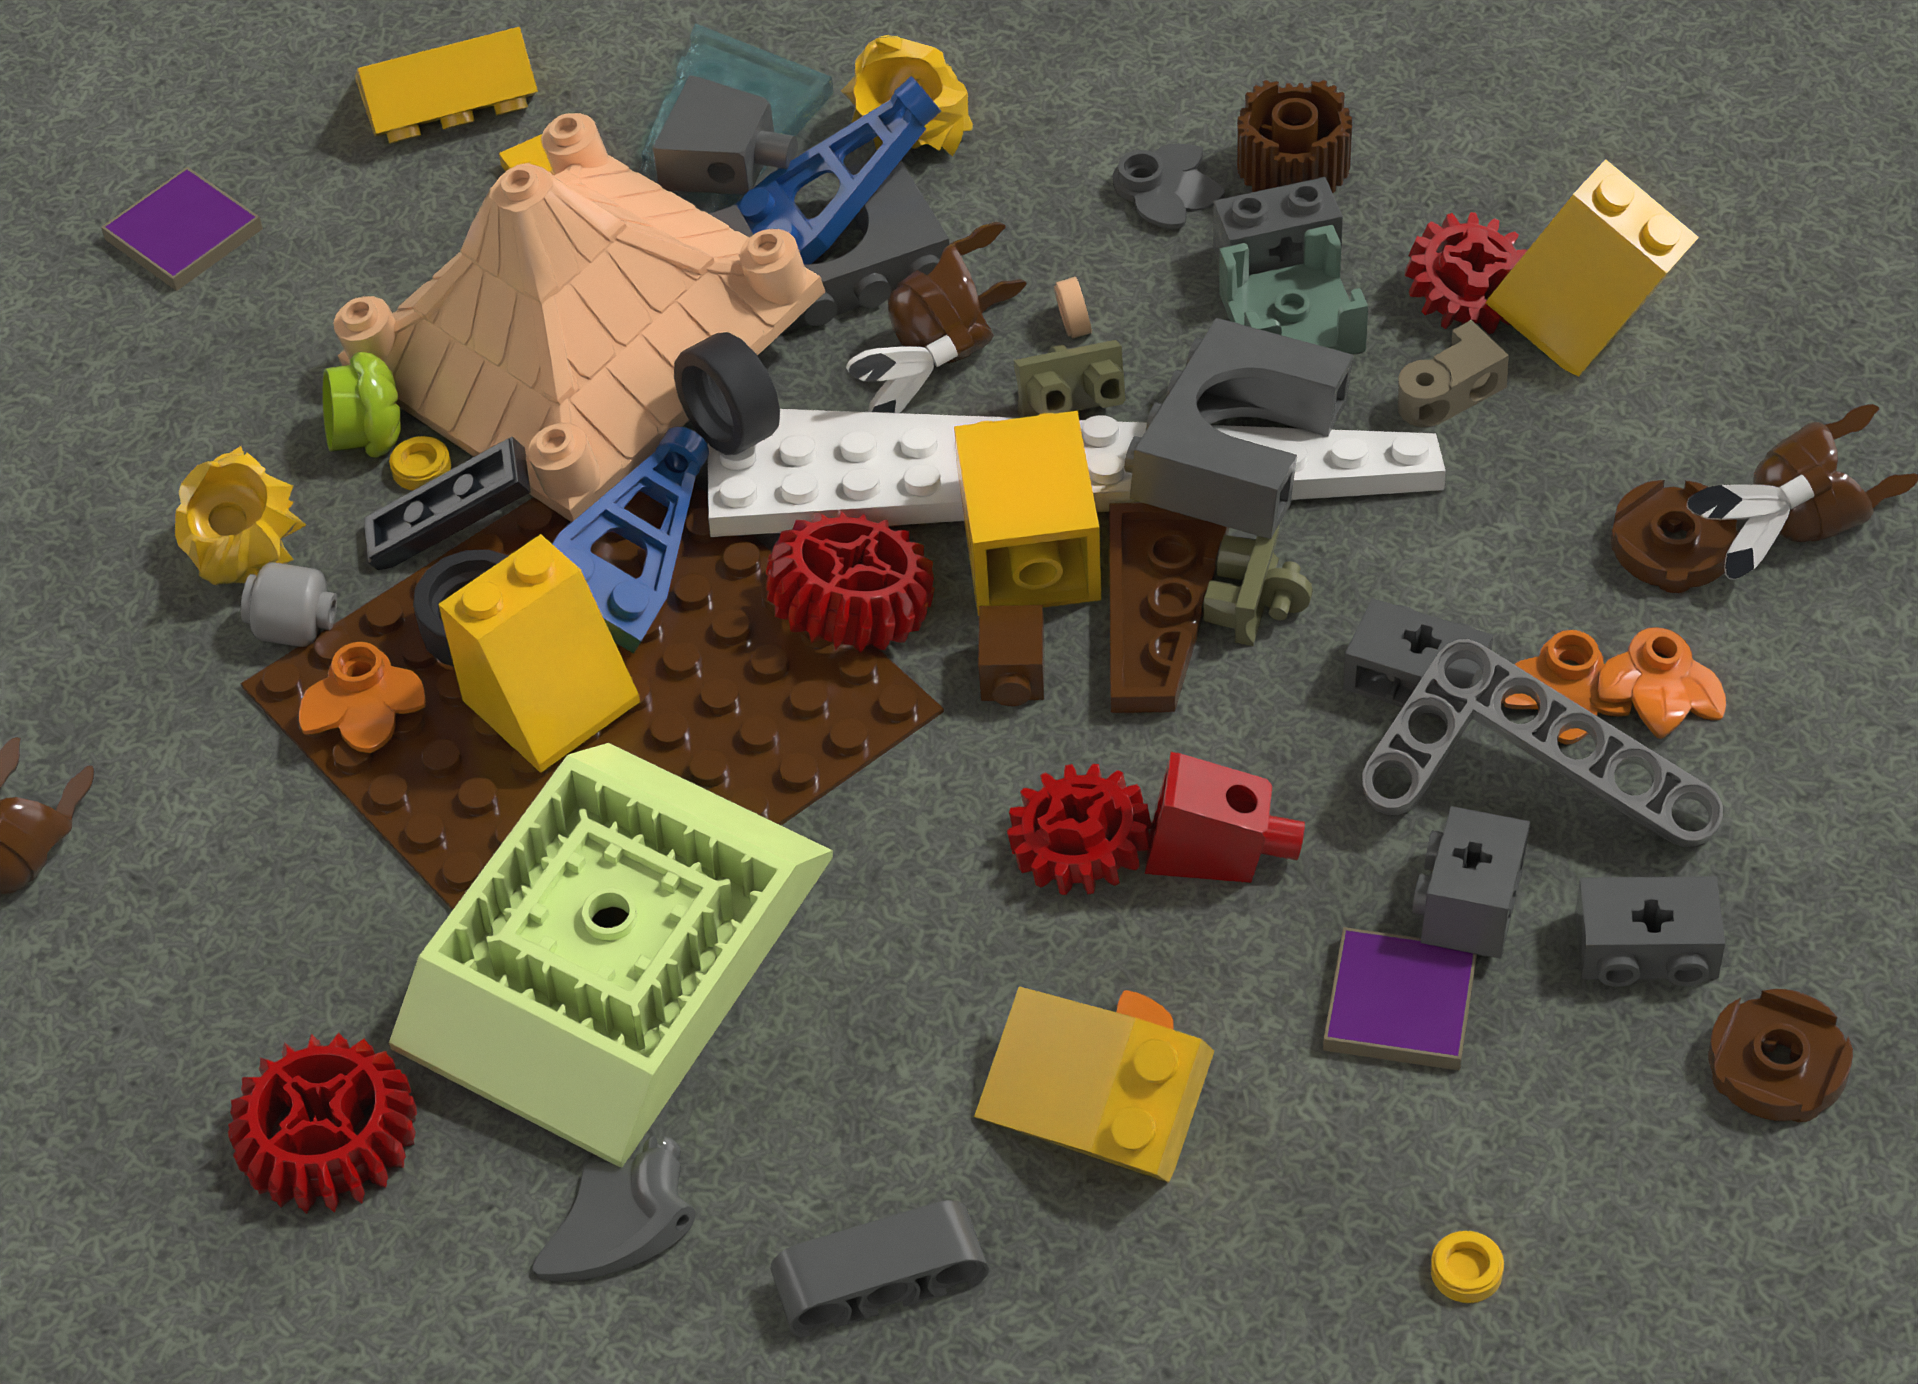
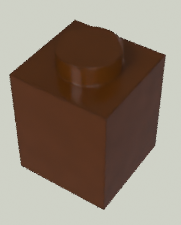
M1043 605L979 606L978 668L981 701H996L1001 705L1013 707L1025 704L1028 700H1044L1045 637Z

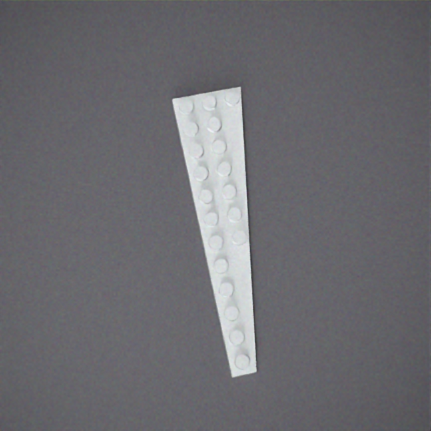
M780 409L779 427L774 434L737 455H724L708 444L710 536L781 533V531L792 530L795 520L811 522L815 513H821L828 518H835L839 510L851 518H860L865 513L866 519L875 523L888 520L889 526L964 521L956 463L954 426L975 424L981 421H1000L1016 418ZM1103 415L1079 420L1096 512H1109V503H1142L1130 499L1132 474L1125 472L1124 464L1127 450L1133 437H1143L1146 432L1147 423L1117 422L1115 419ZM1211 425L1227 435L1296 454L1297 461L1291 500L1444 490L1446 470L1436 433L1331 430L1329 436H1325L1300 428Z

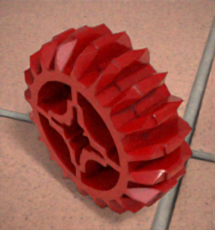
M840 510L835 518H828L821 513H815L811 522L795 520L792 530L781 531L779 540L773 546L772 554L768 557L766 574L768 575L766 582L767 600L775 605V617L789 620L791 632H809L811 643L823 639L833 642L835 650L841 644L853 645L860 653L868 644H872L880 650H886L890 640L905 643L909 633L919 631L921 623L925 620L927 609L931 607L935 590L932 587L934 580L932 571L933 561L924 557V545L910 542L909 531H892L889 528L888 520L875 523L867 520L865 513L860 518L847 517Z
M338 1032L328 1046H321L320 1040L311 1034L307 1048L295 1051L294 1048L284 1042L283 1058L273 1062L260 1057L258 1069L261 1077H242L241 1091L243 1097L231 1100L232 1107L230 1113L233 1121L228 1124V1137L233 1149H235L233 1156L239 1170L244 1172L245 1176H248L251 1186L258 1191L259 1195L269 1191L272 1200L277 1202L280 1208L295 1198L298 1208H301L307 1214L316 1202V1196H322L326 1207L335 1213L339 1203L338 1194L350 1191L351 1197L362 1204L365 1195L362 1183L369 1179L373 1184L386 1188L388 1174L384 1164L388 1167L404 1168L406 1155L403 1147L415 1145L414 1138L416 1132L413 1122L416 1121L417 1108L413 1096L409 1095L411 1088L405 1074H402L401 1069H396L394 1060L388 1056L386 1051L375 1054L373 1047L368 1044L365 1038L350 1048L347 1039H344ZM375 1102L369 1122L360 1134L356 1135L354 1128L365 1117L363 1111ZM288 1106L291 1111L279 1124L281 1130L270 1139L276 1120ZM332 1119L335 1120L336 1126L331 1122Z

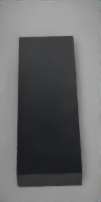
M512 436L364 517L368 563L376 570L393 568L531 493L525 447Z

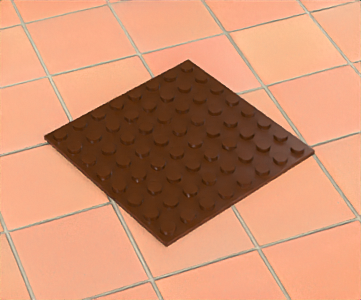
M694 482L667 599L634 654L615 643L638 691L640 702L568 754L610 743L782 826L944 712V708L872 644L866 645L862 653L858 652L853 645L841 644L835 650L833 642L823 639L811 643L810 634L807 631L791 632L789 620L775 617V605L767 600L766 582L768 575L766 574L768 557L772 552L752 534L711 537L708 494ZM639 491L624 509L655 528L660 529L668 507ZM535 497L333 624L331 630L325 629L317 635L312 644L306 647L295 648L240 683L247 694L452 911L567 755L540 773L463 701L455 668L441 663L427 651L413 608L415 587L426 570L444 557L465 550H491L509 556L540 534L553 544L558 534L572 522ZM614 531L606 533L591 546L593 554L635 579L641 576L646 557L644 549ZM353 642H367L376 646L388 657L391 666L413 671L422 681L425 690V707L411 713H396V727L391 739L383 747L371 753H364L351 748L342 738L339 728L306 735L302 732L299 723L301 700L306 690L328 677L329 667L335 653L343 646ZM609 907L599 910L593 916L592 922L603 928H613L622 924L629 914L621 908Z

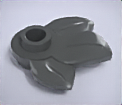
M1175 143L1161 146L1155 152L1147 150L1132 151L1120 159L1113 172V187L1116 193L1126 200L1135 202L1136 210L1143 219L1163 228L1184 227L1187 212L1212 207L1213 201L1224 199L1225 189L1196 170L1203 157V147Z

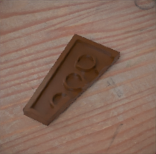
M1109 503L1111 713L1175 712L1204 616V598L1209 582L1214 581L1217 572L1219 550L1224 535L1228 534L1229 527L1145 503Z

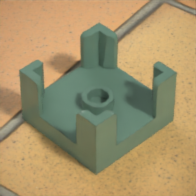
M1333 225L1309 229L1305 232L1303 264L1249 275V248L1247 244L1242 243L1219 248V294L1230 322L1349 354L1366 351L1368 304L1361 288L1353 289L1349 300L1340 279L1341 243Z

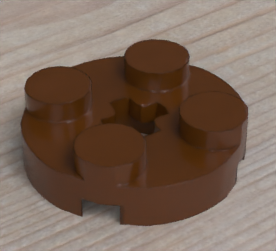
M1665 480L1650 481L1632 489L1617 505L1610 543L1619 563L1639 580L1650 585L1659 586L1662 590L1670 593H1682L1692 587H1700L1718 579L1725 573L1726 553L1738 535L1736 530L1737 519H1705L1693 514L1687 508L1688 499L1695 493L1707 488L1708 486L1685 480L1684 488H1664ZM1667 529L1672 533H1676L1682 529L1687 534L1685 539L1676 540L1664 536L1662 530Z
M1788 989L1763 990L1758 999H1751L1740 1004L1741 998L1728 1004L1714 1024L1708 1051V1061L1713 1074L1712 1080L1715 1088L1721 1094L1728 1097L1733 1104L1757 1117L1774 1121H1811L1821 1111L1832 1106L1838 1100L1847 1084L1852 1065L1853 1048L1849 1036L1845 1040L1843 1033L1836 1026L1838 1017L1828 1006L1809 995ZM1778 1045H1784L1790 1048V1059L1795 1062L1785 1065L1774 1063L1763 1054L1762 1050L1773 1052Z

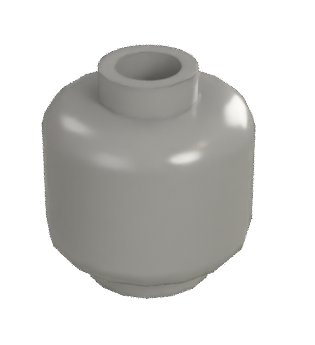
M272 562L265 564L257 575L250 574L247 577L241 600V620L243 623H250L251 631L256 639L306 647L315 641L321 629L331 630L337 611V594L327 592V583L320 570Z

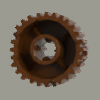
M1265 80L1262 87L1255 85L1253 92H1247L1245 94V108H1241L1240 116L1237 119V170L1240 178H1244V184L1252 186V192L1326 177L1332 193L1336 191V186H1342L1343 179H1347L1351 166L1352 116H1349V108H1344L1345 94L1337 92L1335 85L1328 87L1326 80L1321 82L1311 81L1309 88H1304L1303 83H1299L1297 87H1293L1291 83H1286L1285 88H1281L1279 81L1269 82Z

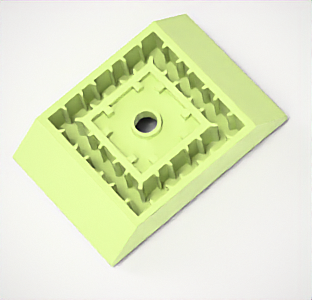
M610 743L568 754L419 955L389 1041L390 1048L622 1168L833 858V850ZM609 907L621 908L629 914L622 924L613 928H603L592 922L593 916L599 910Z

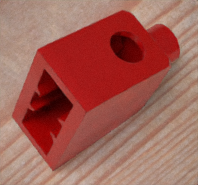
M1171 752L1151 820L1152 828L1149 835L1151 846L1150 850H1147L1144 874L1251 883L1261 854L1298 860L1303 843L1305 822L1269 815L1272 784L1266 778L1181 753Z

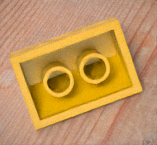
M520 26L357 68L355 80L374 136L387 134L389 144L421 136L419 125L440 120L443 130L474 122L475 119L472 111L494 106L496 116L528 108L526 97L533 96L538 92Z

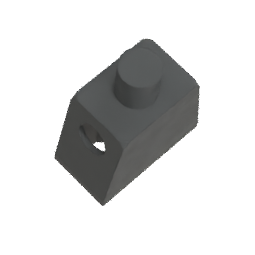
M689 75L653 146L658 184L667 191L744 195L753 189L763 166L788 169L791 160L797 156L798 141L796 136L774 132L771 104L766 98L701 77Z

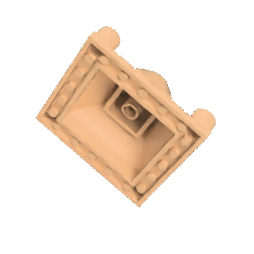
M581 113L560 115L544 129L541 141L552 170L548 172L542 167L525 163L516 165L503 173L485 197L470 226L461 252L436 272L431 281L424 283L399 305L396 312L392 313L383 299L374 296H363L347 302L338 311L333 322L335 333L344 348L337 355L342 366L350 365V359L358 352L372 353L383 360L393 373L398 393V400L395 403L473 457L513 436L525 447L531 492L529 494L571 522L652 455L670 428L682 427L689 421L678 398L674 381V362L683 350L716 333L729 332L741 338L758 356L825 293L821 277L805 268L796 240L789 232L781 229H767L747 237L739 231H734L729 228V225L704 211H700L693 204L672 192L666 191L659 184L638 172L632 171L625 164L609 156L595 122L589 116Z

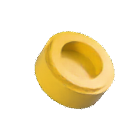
M429 436L407 439L397 445L390 455L389 463L395 482L408 490H415L451 470V460L446 445L440 440Z
M1458 1231L1445 1236L1434 1248L1431 1260L1432 1280L1438 1290L1448 1298L1462 1303L1480 1302L1492 1296L1501 1284L1504 1270L1503 1255L1496 1243L1489 1237L1474 1231Z

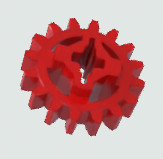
M1470 212L1466 222L1462 224L1459 223L1453 213L1446 215L1441 227L1431 221L1427 224L1422 237H1416L1408 255L1410 260L1405 269V276L1414 279L1409 289L1410 297L1424 296L1426 302L1421 312L1424 315L1432 314L1435 311L1443 314L1441 327L1445 329L1454 320L1461 322L1462 325L1470 320L1475 324L1481 323L1483 329L1488 334L1494 333L1500 320L1510 325L1485 302L1488 300L1486 298L1491 296L1526 253V249L1516 250L1514 248L1519 235L1515 231L1505 236L1498 233L1499 220L1495 218L1489 222L1487 227L1479 225V219L1474 212Z
M1093 763L1086 775H1077L1076 769L1072 764L1065 765L1064 778L1055 780L1046 772L1041 774L1043 788L1039 791L1023 788L1020 794L1024 807H1011L1009 810L1012 828L1007 829L1012 854L1016 856L1019 870L1021 873L1032 871L1035 884L1040 888L1047 885L1052 879L1057 880L1061 895H1067L1073 883H1082L1087 895L1094 894L1095 880L1104 878L1113 886L1118 885L1120 881L1117 870L1121 866L1137 870L1140 867L1137 851L1150 850L1151 842L1148 830L1152 828L1148 804L1143 803L1141 788L1138 784L1126 787L1124 774L1119 770L1112 773L1107 779L1102 778L1099 764Z

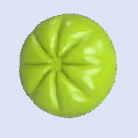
M368 352L355 353L350 359V365L326 368L323 373L322 400L325 436L329 451L334 452L365 447L366 454L373 458L387 454L396 444L401 431L400 407L395 403L398 400V393L391 370L383 360Z

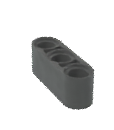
M952 1200L935 1202L796 1244L779 1253L771 1262L770 1268L789 1329L793 1335L798 1337L810 1336L809 1329L832 1322L835 1328L877 1316L879 1315L878 1308L901 1301L903 1307L943 1296L947 1294L945 1288L970 1281L971 1286H976L986 1278L989 1271L968 1209L965 1204Z

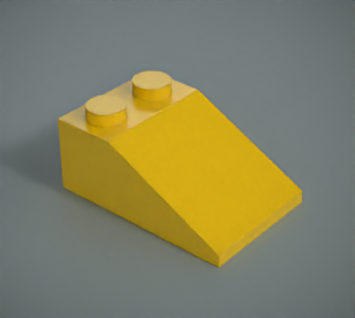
M1019 986L974 1117L1170 1182L1214 1050L1202 1039L1173 1029Z

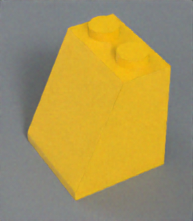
M1605 159L1570 197L1485 303L1561 368L1579 377L1640 309L1699 237Z
M1078 411L1055 414L1043 413L1032 417L981 421L975 424L954 426L958 479L978 616L979 606L1043 605L1044 608L1101 600L1100 529Z
M541 534L438 604L463 701L540 773L640 702L638 691L581 569Z

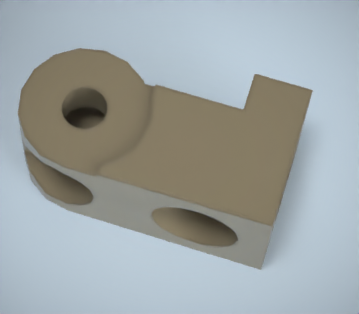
M1472 320L1452 330L1451 347L1435 355L1431 360H1417L1409 363L1401 370L1398 376V413L1403 420L1414 426L1432 427L1441 424L1507 388L1509 355Z

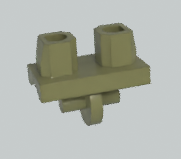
M1117 340L1067 349L1064 345L1050 347L1047 354L1014 360V371L1019 392L1018 415L1020 418L1037 416L1043 413L1055 414L1079 411L1098 406L1107 408L1121 405L1126 401L1122 346Z
M1279 526L1272 539L1257 536L1256 539L1224 535L1217 561V576L1243 580L1242 586L1210 581L1204 598V622L1235 628V643L1254 646L1265 605L1270 608L1269 615L1275 620H1285L1288 612H1302L1309 606L1313 588L1309 580L1300 574V566L1295 562L1288 561L1283 564L1282 568H1277L1279 558L1274 554V549L1279 535Z

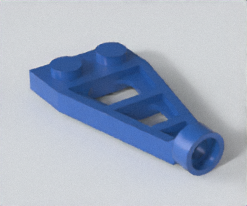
M911 76L894 91L889 101L791 160L788 169L778 168L770 173L757 186L748 191L735 205L739 208L753 235L767 229H781L789 232L796 240L804 265H811L830 248L926 130L924 126L936 117L941 110ZM879 136L883 144L858 174L852 175L843 163L845 156ZM823 174H835L840 181L837 194L822 213L814 218L807 219L795 204L797 192L803 186Z
M685 427L670 428L652 455L563 529L552 544L581 569L614 642L633 654L667 599L695 477L709 456V448L705 440L695 431ZM639 491L668 507L660 529L655 528L624 509ZM614 531L645 550L646 557L641 576L637 579L633 578L593 554L591 546L606 533Z

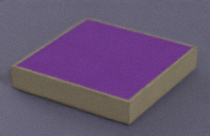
M186 167L103 225L101 229L106 241L178 291L261 231L263 227L258 215L195 171Z
M1343 927L1324 1034L1323 1051L1460 1071L1477 954L1421 943V938Z

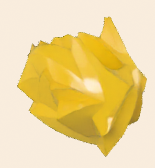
M890 35L881 36L868 43L855 60V76L841 90L855 105L851 123L889 101L894 91L912 76L936 103L941 112L924 126L926 130L911 148L915 149L924 144H929L939 151L943 147L953 156L962 140L963 131H971L973 123L968 115V92L965 85L958 81L957 76L952 71V67L945 62L943 52L935 47ZM879 136L872 139L874 140L876 150H878L883 141Z
M241 446L230 453L217 457L214 461H207L197 465L183 480L179 488L181 504L175 513V538L178 546L191 558L198 568L199 576L213 585L245 583L250 574L257 575L267 563L287 564L294 559L285 549L281 539L307 525L289 511V508L294 503L289 500L293 485L266 474V469L249 453L244 455Z

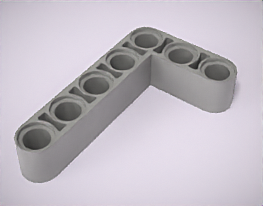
M1460 639L1448 643L1437 654L1367 761L1362 773L1365 797L1376 811L1386 815H1400L1408 812L1419 802L1472 719H1474L1647 829L1678 846L1697 847L1707 843L1716 833L1723 817L1722 802L1718 794L1710 786L1484 645L1470 639ZM1458 659H1469L1480 666L1483 676L1475 686L1460 689L1453 686L1445 676L1447 667ZM1523 693L1536 701L1539 713L1532 721L1526 724H1516L1509 721L1503 715L1501 705L1508 696ZM1423 713H1433L1440 716L1447 725L1446 734L1439 741L1432 744H1424L1417 741L1409 731L1411 722L1417 716ZM1575 728L1586 731L1594 740L1595 751L1584 759L1574 760L1566 757L1560 751L1557 742L1558 737L1564 731ZM1626 764L1643 766L1649 772L1652 787L1641 795L1626 794L1618 788L1614 773ZM1388 767H1397L1404 770L1412 781L1408 792L1397 799L1382 797L1373 786L1378 773ZM1683 799L1696 800L1707 810L1708 825L1699 831L1689 832L1683 830L1675 823L1672 817V807Z

